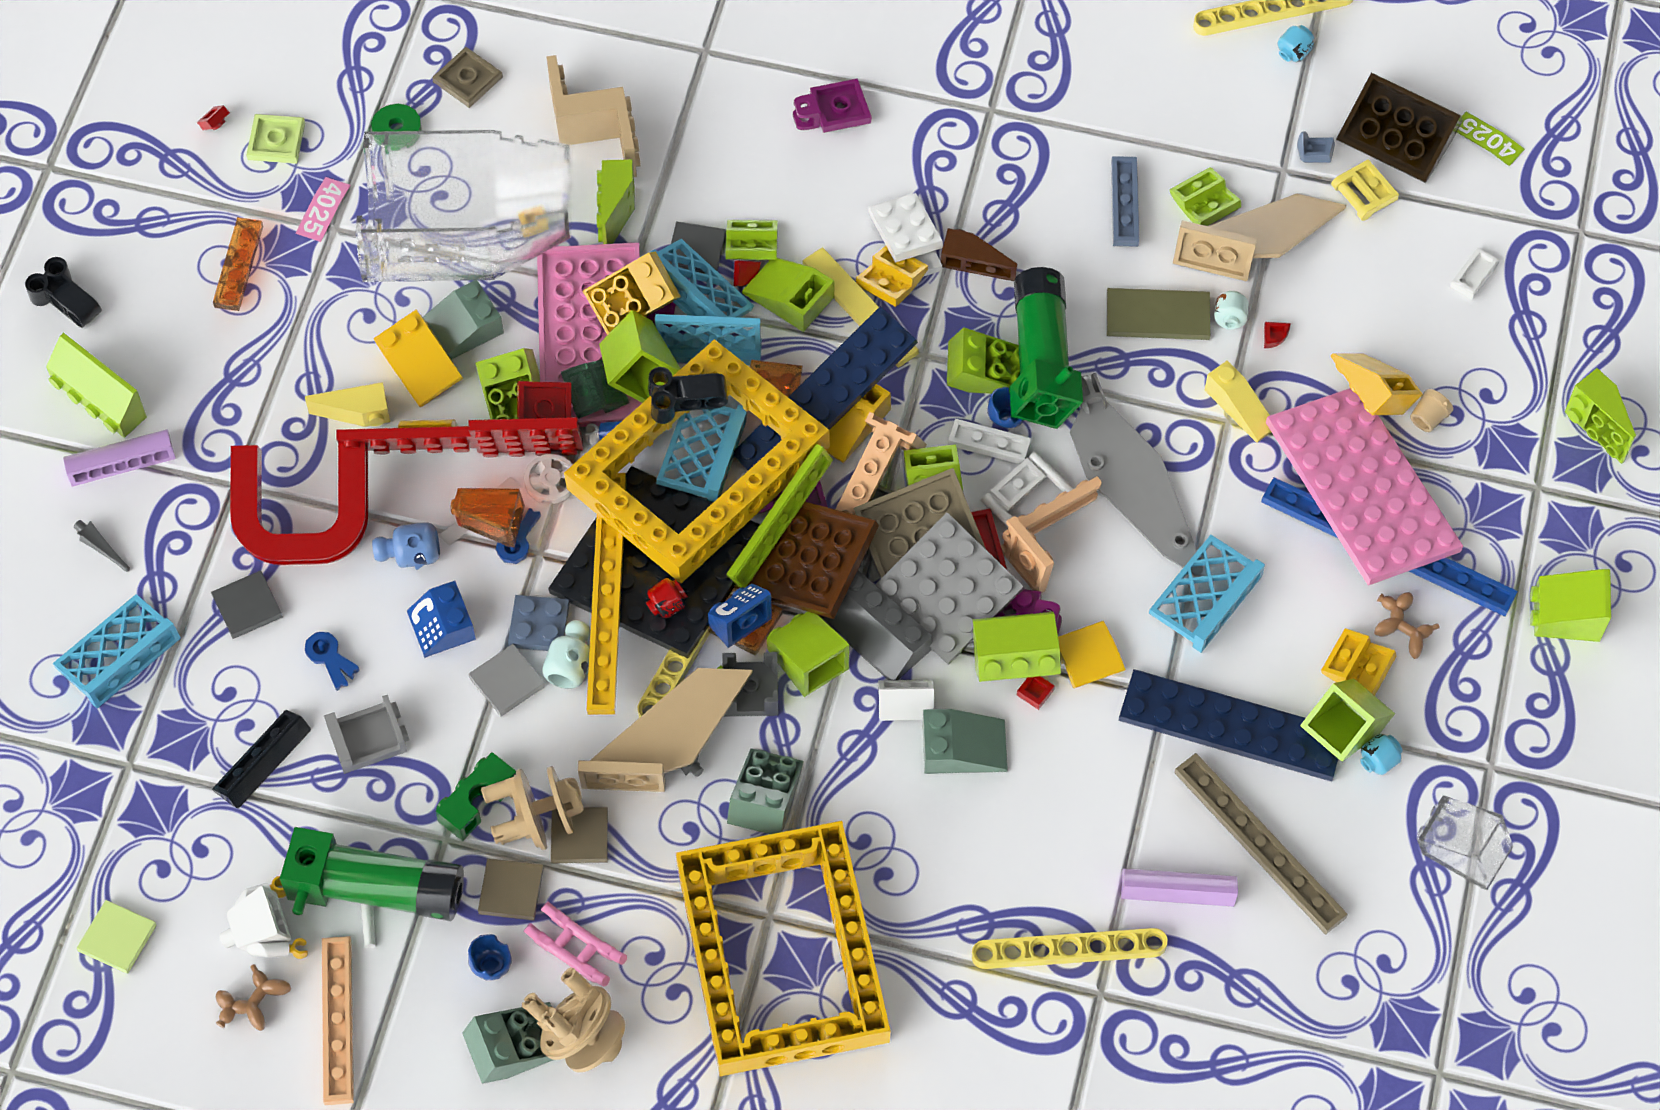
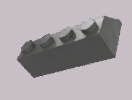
M857 570L835 618L831 619L818 615L887 680H899L931 651L932 635L859 570Z

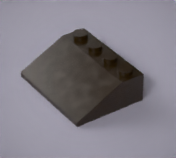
M1371 72L1336 140L1426 183L1451 144L1463 120L1461 115Z

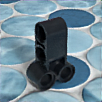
M61 257L48 259L44 265V274H32L25 281L27 293L34 305L45 306L51 303L81 328L102 311L98 302L72 281L67 262Z
M656 367L649 373L648 392L652 397L651 416L659 424L671 422L675 417V412L721 408L728 404L726 379L722 374L712 373L673 377L670 370L665 367ZM663 382L665 385H657L655 383ZM665 405L668 406V408L661 409L658 406Z

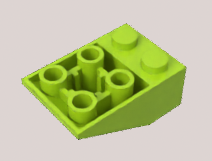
M632 159L602 160V170H597L598 242H603V244H613L635 210Z
M777 258V260H769L742 290V293L804 332L834 298V280L813 267Z
M965 327L948 341L947 386L968 393L992 394L995 389L1008 387L1010 392V385L1020 376L1019 345Z
M528 348L518 349L475 362L490 419H517V382H540V374L533 349Z
M1596 368L1575 385L1565 413L1573 423H1577L1583 428L1592 440L1597 441L1604 447L1612 458H1616L1622 464L1626 460L1636 434L1617 385Z
M956 444L903 450L907 486L953 468L963 491Z

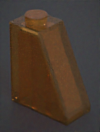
M458 488L455 499L451 500L450 505L451 513L455 515L458 526L508 547H515L525 508L520 490Z

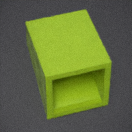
M631 310L599 343L608 384L642 403L650 397L648 378L652 369L665 367L670 370L672 376L681 369L653 321L634 310ZM657 382V383H655V384H657V385H663L664 383H663V382Z
M1610 569L1539 576L1536 585L1531 586L1530 602H1534V610L1530 614V626H1534V636L1600 642L1611 619Z
M811 612L799 613L784 627L773 629L767 637V650L769 652H777L778 664L803 697H806L849 669V644L817 614Z
M1353 678L1333 683L1300 726L1343 762L1361 749L1364 744L1380 734L1395 713Z

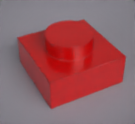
M224 105L214 106L197 124L202 130H216L225 123L224 118L230 112Z

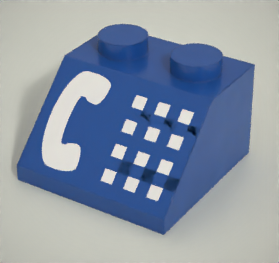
M455 580L429 589L407 610L424 658L476 640L473 624Z
M751 583L746 588L737 589L731 598L723 603L715 604L708 613L709 626L727 648H730L772 619L771 593Z

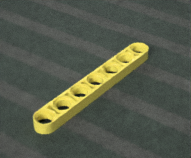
M1250 0L1200 11L1195 15L1193 28L1199 35L1207 36L1343 7L1351 4L1353 0H1326L1324 2L1300 0L1304 3L1301 7L1292 5L1291 2L1293 0ZM1277 5L1281 10L1273 12L1269 10L1268 6ZM1254 10L1258 15L1250 17L1245 14V11ZM1223 15H1231L1234 17V20L1227 22L1221 17ZM1200 20H1208L1211 25L1204 27L1198 22Z
M736 585L726 600H728L732 596L734 590L736 589ZM710 626L689 658H685L671 650L668 651L639 701L637 707L639 718L643 715L642 711L646 706H654L684 680L712 631ZM673 661H679L683 664V668L680 671L673 672L668 669V665ZM660 683H666L671 687L665 694L656 692L655 688Z
M1157 928L990 939L978 941L972 948L971 958L975 966L980 969L1152 958L1161 956L1165 952L1168 939L1166 934ZM1152 936L1158 937L1162 941V946L1158 949H1152L1147 945L1146 940ZM1124 938L1130 939L1134 944V948L1130 951H1124L1120 949L1118 942ZM1095 940L1102 941L1106 949L1101 953H1095L1091 950L1090 943ZM1071 942L1077 946L1078 950L1073 955H1067L1062 951V945ZM1043 944L1049 949V954L1039 957L1035 955L1033 948L1036 945ZM1015 946L1020 950L1021 955L1016 959H1010L1005 955L1006 948ZM987 948L992 952L993 956L990 960L982 961L977 957V951Z

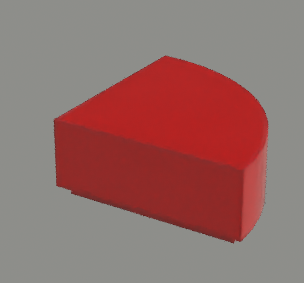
M735 260L733 286L749 284L758 274L761 262Z
M1265 322L1264 349L1273 348L1283 343L1289 334L1291 323Z

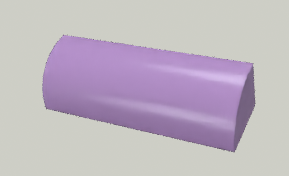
M168 429L63 457L66 474L72 487L176 459Z
M1124 868L1122 870L1121 899L1234 907L1238 895L1237 876Z

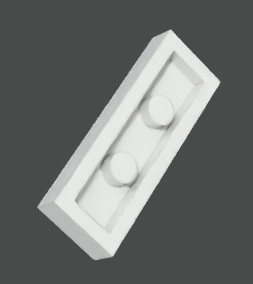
M955 419L948 439V445L956 444V447L959 449L1021 464L1027 457L1031 438Z

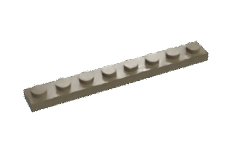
M1197 753L1175 769L1174 773L1325 935L1347 918L1348 914Z

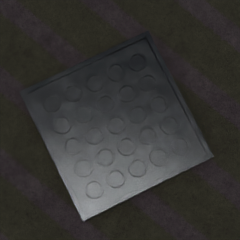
M633 466L626 473V491L678 534L712 504V502L697 495L656 484L657 477ZM597 517L548 588L550 594L560 599H569V603L592 613ZM750 520L680 584L688 596L685 598L686 605L668 619L663 618L660 614L654 616L646 604L650 600L647 592L664 578H669L672 581L675 579L624 537L619 627L688 659L709 627L708 613L710 609L719 602H725L735 587L734 581L726 574L760 524Z

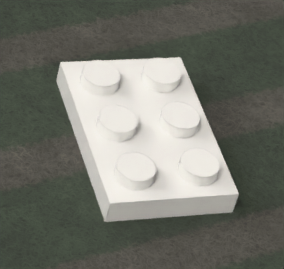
M916 193L869 207V215L895 262L943 248V241Z

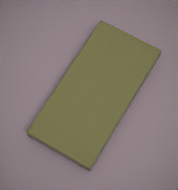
M1107 288V336L1210 340V292Z

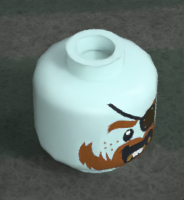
M1227 291L1218 296L1215 302L1214 313L1217 324L1230 330L1242 327L1248 319L1249 304L1247 298L1238 291Z

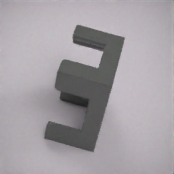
M764 652V662H737L736 653H722L723 669L753 670V673L724 717L778 716L777 652Z

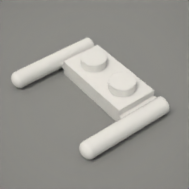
M1034 451L1029 458H1026L992 488L989 493L984 495L981 502L987 508H991V512L1009 527L1006 521L1012 518V516L1008 512L1043 482L1046 477L1062 492L1066 491L1068 493L1074 488Z

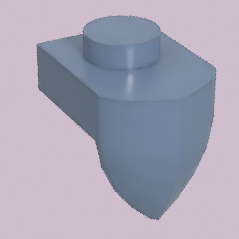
M1302 131L1297 141V149L1301 161L1305 163H1331L1335 147L1334 137L1309 138L1307 132Z

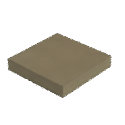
M465 47L439 70L432 79L433 83L470 108L503 78V74L482 57Z
M583 807L584 810L580 814L571 817L574 833L572 834L566 832L558 809L552 810L551 864L608 863V807Z
M487 858L478 914L535 921L544 869L543 865Z

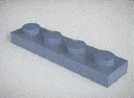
M1112 156L1113 246L1138 247L1137 157Z

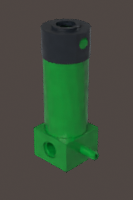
M1034 267L1022 271L1014 280L1020 376L1010 385L1011 417L1058 429L1083 403L1082 376L1080 371L1073 370L1069 366L1064 276L1053 268Z
M294 827L280 875V881L287 900L295 901L292 909L295 915L303 914L306 903L326 907L328 898L452 921L460 905L464 884L462 865L336 844L333 833Z

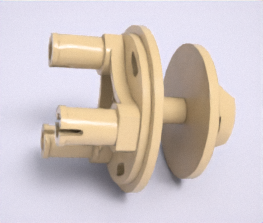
M553 766L547 767L548 779L553 795L535 801L527 777L522 769H518L516 771L517 775H514L512 778L481 788L486 803L509 796L514 800L517 816H514V820L491 826V832L496 844L501 842L502 845H505V843L526 837V839L532 838L537 848L540 847L542 851L546 850L547 840L540 814L558 809L566 832L572 834L574 833L571 817L580 814L584 810L581 802V791L575 778L559 780Z
M568 968L561 976V980L574 993L566 997L556 1008L548 1007L535 993H530L525 997L522 1007L538 1020L537 1024L543 1029L540 1047L548 1058L553 1060L565 1058L567 1066L573 1071L586 1072L603 1062H612L618 1056L622 1047L621 1039L625 1030V1020L617 1011L610 1010L611 997L609 993L602 987L592 986L574 968Z

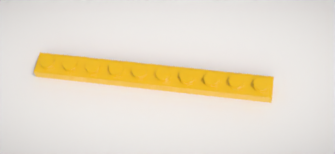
M617 473L613 481L626 491V473ZM598 514L596 519L586 710L588 715L615 714L624 536Z

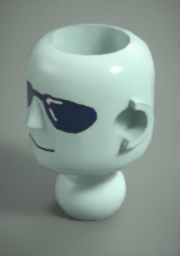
M577 620L567 624L565 629L566 636L557 637L552 641L542 669L544 677L551 684L560 688L573 689L580 686L589 671L590 646L585 641L589 639L591 630L586 623Z

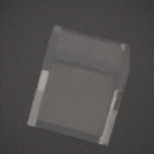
M1444 795L1438 804L1433 806L1429 819L1424 826L1420 827L1416 838L1423 855L1485 890L1489 889L1513 849L1503 815Z

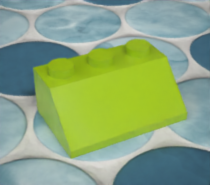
M1054 612L972 619L975 671L979 682L1061 674L1060 647Z

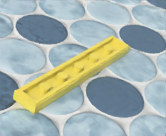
M823 247L803 260V265L813 267L834 280L835 301L859 326L879 308ZM914 346L896 366L899 368L917 356L919 349Z

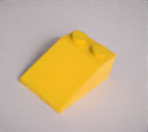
M417 309L373 338L420 408L463 379L440 341Z

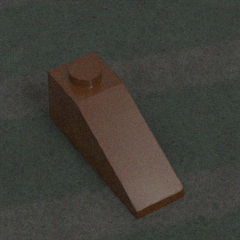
M947 229L941 252L942 268L1009 281L1015 280L1018 265L1016 262L973 233L962 229Z

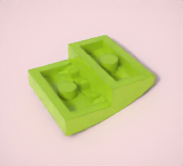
M1211 167L1169 189L1171 196L1181 210L1196 224L1209 226L1241 208V200L1226 188L1225 179Z
M727 220L726 259L777 260L778 220Z

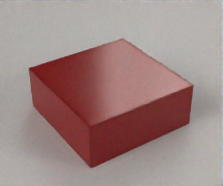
M1041 676L1027 677L1017 690L1016 696L1039 710L1054 691L1055 685Z

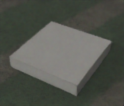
M514 644L468 674L470 680L500 717L545 687V682Z

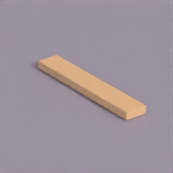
M350 936L322 938L324 1105L354 1103L352 940Z

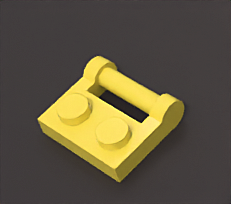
M1369 159L1337 176L1331 183L1332 187L1336 191H1340L1357 210V215L1362 221L1369 219L1373 213L1398 200L1399 196L1398 192ZM1352 181L1370 202L1369 204L1365 205L1348 186L1349 182Z

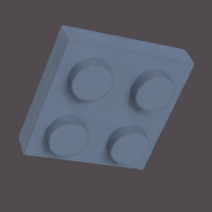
M515 595L508 647L514 644L517 649L548 651L554 639L565 636L570 605L569 599Z

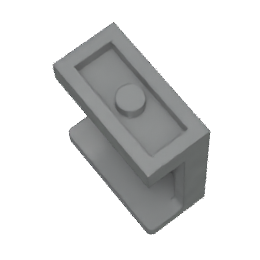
M388 695L382 696L384 702L338 719L335 712L324 715L344 774L407 752L405 742L409 741L405 725L399 726L397 718H400L401 715L396 701L390 703Z

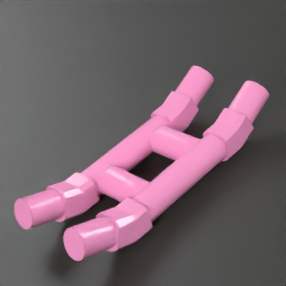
M547 901L541 910L554 923L564 929L555 942L532 923L527 925L524 932L537 945L574 968L586 979L603 987L607 986L610 981L609 976L599 972L598 969L592 967L587 962L596 951L603 957L611 961L613 960L620 965L626 962L627 955L591 934ZM573 936L587 944L578 957L564 949Z

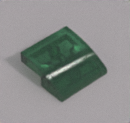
M603 360L584 363L561 371L564 382H571V403L578 419L601 409L608 413L629 404L627 394L608 384Z

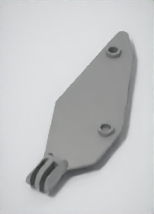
M1093 373L1091 379L1088 375L1082 376L1083 403L1080 405L1081 409L1070 430V434L1086 478L1091 480L1098 476L1102 482L1098 490L1164 557L1184 568L1197 552L1162 457L1106 401L1097 374ZM1176 541H1182L1184 544H1177ZM1195 566L1191 569L1193 575H1200L1203 572V566Z

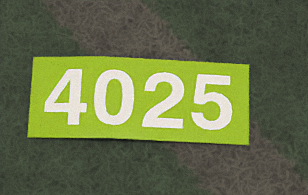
M1467 111L1461 116L1463 121L1457 133L1491 152L1508 166L1525 150L1506 134Z

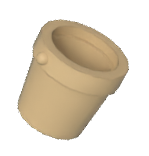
M1427 389L1421 396V400L1413 410L1410 418L1419 429L1431 432L1445 418L1449 417L1453 412V406L1440 392Z

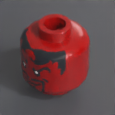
M664 578L648 590L647 595L650 600L646 604L654 616L660 614L663 618L668 619L685 607V598L688 596L676 579L672 581L669 578Z

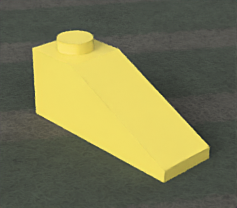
M1228 360L1207 375L1205 391L1256 443L1271 433L1266 424L1267 417L1270 416L1245 377Z
M383 382L305 396L308 412L312 415L363 427L380 426L383 423L390 422Z

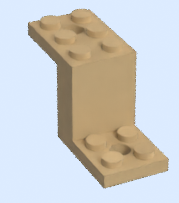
M556 55L546 56L560 146L620 138L623 160L632 159L634 177H637L636 167H640L639 144L635 136L634 117L631 114L630 96L625 97L623 87L568 95L564 80L563 64L558 65Z

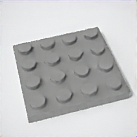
M948 513L875 584L932 635L931 649L948 665L974 640L972 619L996 617L1024 589V586Z

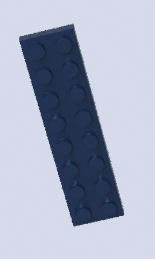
M880 306L788 398L830 430L918 342ZM761 423L734 450L733 456L748 471L782 440L781 435L768 425L765 427Z
M1133 669L1118 721L1331 782L1338 762V758L1300 726L1306 719L1305 717Z

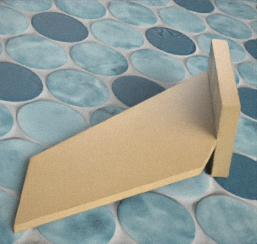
M1294 194L1210 226L1182 220L1173 264L1247 281L1253 258H1280L1342 212L1346 205Z
M697 668L590 761H578V775L581 788L665 792L664 773L694 763L753 673V670Z

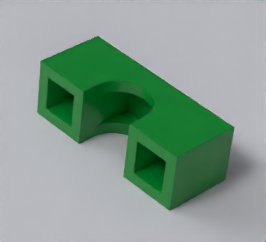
M493 752L486 758H481L475 765L474 771L457 783L455 791L438 803L435 811L438 822L463 842L481 823L479 810L471 805L476 797L483 795L481 788L514 777V775H517L516 770Z

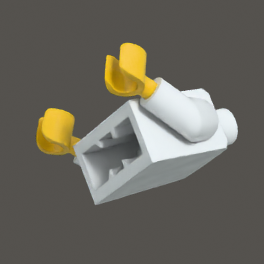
M280 876L275 877L271 885L265 883L247 888L242 892L234 907L228 910L227 913L231 928L221 932L219 935L224 947L230 948L236 944L239 949L249 952L251 955L263 957H282L292 953L295 958L303 959L308 955V951H298L296 949L297 946L306 945L305 939L297 938L292 944H288V941L292 939L278 899L286 897L283 887L278 888V886H282Z

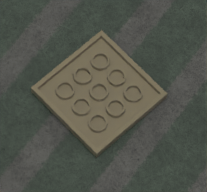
M953 468L854 508L857 516L875 520L879 524L869 549L881 578L946 513L952 516L985 548Z

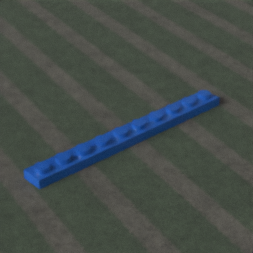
M1273 477L1262 497V503L1338 538L1311 494ZM1443 558L1408 571L1506 617L1518 592L1448 558Z

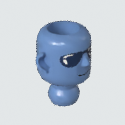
M429 522L398 526L393 531L392 538L377 537L372 541L373 554L376 561L384 562L389 558L395 557L400 568L415 566V569L418 570L424 565L435 563L440 555L438 533L436 527Z

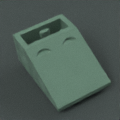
M750 748L730 797L727 824L767 834L783 832L804 761Z
M550 1002L545 1003L548 1007H552ZM523 1007L474 1016L462 1032L482 1084L508 1079L553 1061V1059L548 1058L542 1052L540 1047L543 1029L537 1024L538 1020Z

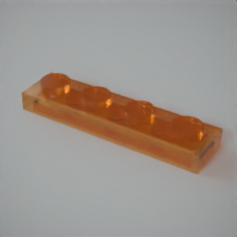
M237 217L213 299L214 308L240 311L263 230L262 220Z

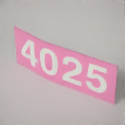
M325 177L295 234L321 242L340 202L351 185Z

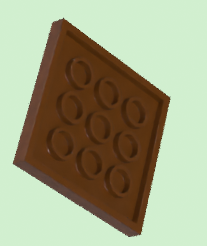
M804 502L747 586L752 583L768 590L771 593L772 602L834 619L879 524L869 518Z

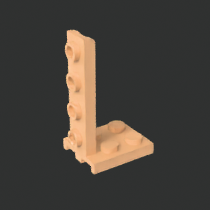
M869 412L865 422L873 428V435L835 510L856 515L855 507L872 500L898 447L902 450L925 448L927 445L917 434L911 433Z
M1098 476L1089 481L1083 480L1075 489L1068 493L1066 491L1060 493L1055 500L1048 504H1040L1034 512L1026 516H1014L1006 521L1009 527L1002 535L1004 544L1001 545L1003 555L1032 590L1041 591V593L1046 591L1054 565L1052 556L1038 544L1034 534L1095 501L1098 496L1097 489L1101 487L1102 483Z

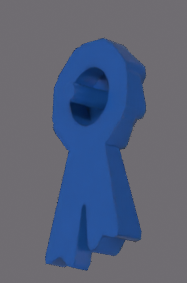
M529 508L523 518L522 509L517 511L509 510V533L499 538L496 545L497 555L504 563L518 564L527 558L529 542L526 536L541 517V512H534L532 508Z
M316 632L306 640V656L314 664H325L335 690H340L341 686H348V682L342 672L353 680L354 673L360 670L358 665L338 654L337 639L329 632Z

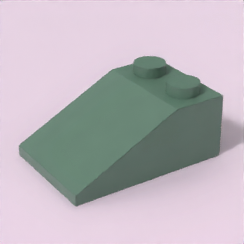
M477 279L454 290L423 316L451 360L504 334L502 318Z
M954 709L923 710L924 774L1007 772L1005 719Z

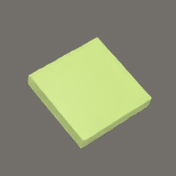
M255 114L246 154L247 159L297 164L305 119L302 117Z
M105 900L77 946V950L128 974L157 925L148 918Z

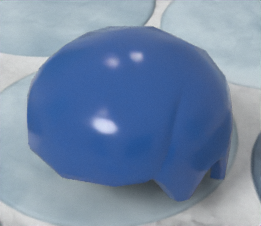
M1009 388L995 389L988 401L987 413L990 420L1004 428L1020 426L1024 420L1011 417Z
M480 935L471 942L468 949V964L476 976L492 981L500 979L509 971L512 963L509 947L507 944L501 943L496 935Z

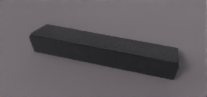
M285 710L219 780L212 790L233 807L240 808L310 732V726L302 716Z

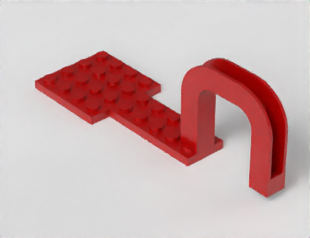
M577 417L468 420L469 426L336 429V440L338 442V517L331 528L320 533L274 534L265 530L262 525V450L258 445L231 446L230 517L232 528L244 548L255 558L274 565L332 563L346 557L355 550L362 541L367 529L369 517L368 451H374V454L385 455L389 454L390 450H400V453L414 454L416 450L427 449L428 453H442L443 449H454V452L464 453L469 452L470 448H476L478 453H483V457L488 458L498 457V453L509 452L511 457L525 456V452H535V455L542 456L551 454V451H562V455L572 456L577 455L578 451H583V438Z

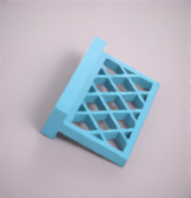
M683 239L657 252L681 296L673 302L686 315L741 318L752 311L754 305ZM680 249L687 257L677 255L676 250ZM678 263L688 265L689 270L679 268ZM694 267L702 269L705 274L695 272ZM696 280L706 282L707 287L698 285ZM713 284L719 285L723 291L714 289ZM715 297L725 299V304L716 302ZM731 301L737 302L742 308L732 306ZM709 331L706 332L709 336L713 334Z
M655 315V327L677 362L688 363L715 339L746 365L760 366L762 338L760 318ZM664 324H672L673 326L668 327ZM690 325H698L700 327L694 328ZM717 326H724L726 328L720 329ZM743 327H753V328L750 329V330H746V329H744ZM683 330L687 333L682 335L679 331ZM709 331L713 334L708 336L705 332ZM735 332L739 335L734 337L731 333Z
M738 405L737 409L726 406L703 409L704 414L692 418L690 413H684L677 422L656 484L705 497L712 503L721 496L734 459V450L739 445L747 422L748 411H745L741 405ZM722 414L729 416V420L718 425L713 417ZM708 419L713 428L701 432L697 423ZM692 426L697 435L685 439L681 430ZM717 433L721 442L710 446L706 437ZM701 440L706 449L694 453L689 444ZM684 447L689 456L677 460L673 452ZM709 454L714 462L703 467L698 458ZM693 461L698 470L686 474L682 465ZM677 468L682 476L673 480L666 478L665 474ZM702 475L706 481L705 487L695 486L690 480Z
M1210 535L1150 608L1149 614L1193 642L1192 647L1202 653L1262 578L1265 564L1258 559L1254 562L1213 535ZM1213 545L1221 551L1222 557L1208 559L1206 551ZM1239 562L1245 568L1242 572L1230 573L1228 563ZM1224 564L1225 574L1211 575L1209 565ZM1205 565L1207 576L1192 578L1191 569L1195 566ZM1227 580L1228 589L1226 591H1214L1213 581ZM1208 582L1210 593L1196 594L1194 584ZM1178 585H1190L1192 595L1177 596L1176 588ZM1212 599L1213 608L1211 610L1199 611L1197 600ZM1193 601L1195 612L1180 613L1179 602ZM1174 603L1176 614L1166 615L1159 611L1163 604ZM1196 618L1197 628L1191 632L1183 626L1182 619Z
M136 594L58 658L53 665L86 695L90 702L98 709L180 640L181 637L174 624L168 618H163ZM137 605L142 608L141 616L128 617L129 612ZM146 622L159 623L151 631H145ZM140 623L139 632L126 633L127 624ZM121 624L120 633L108 634L110 627ZM138 639V642L131 648L124 649L125 640ZM119 640L118 649L105 650L106 641ZM92 642H100L99 651L87 652V646ZM117 656V659L112 664L103 666L104 657ZM98 658L97 667L84 668L85 659ZM79 659L78 668L66 669L64 667L69 661ZM96 674V677L87 685L82 683L83 675Z

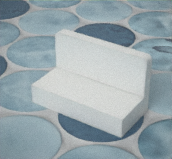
M878 680L879 719L881 721L923 720V710L934 709L933 680Z

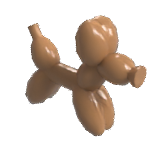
M1406 592L1395 600L1391 596L1384 597L1381 593L1377 602H1381L1382 606L1391 611L1390 618L1378 623L1374 634L1380 637L1388 636L1398 629L1410 637L1409 653L1413 659H1417L1423 649V639L1429 637L1434 630L1440 628L1439 624H1426L1415 628L1403 620V611L1408 610L1412 606L1413 595L1410 592Z
M255 964L251 965L253 983L257 988L248 1001H235L228 991H217L216 1001L223 1010L220 1012L219 1021L216 1024L221 1028H225V1024L230 1023L235 1014L247 1013L253 1027L259 1031L264 1030L265 1019L258 1005L266 994L279 996L290 992V984L280 979L268 980L267 976L258 970Z

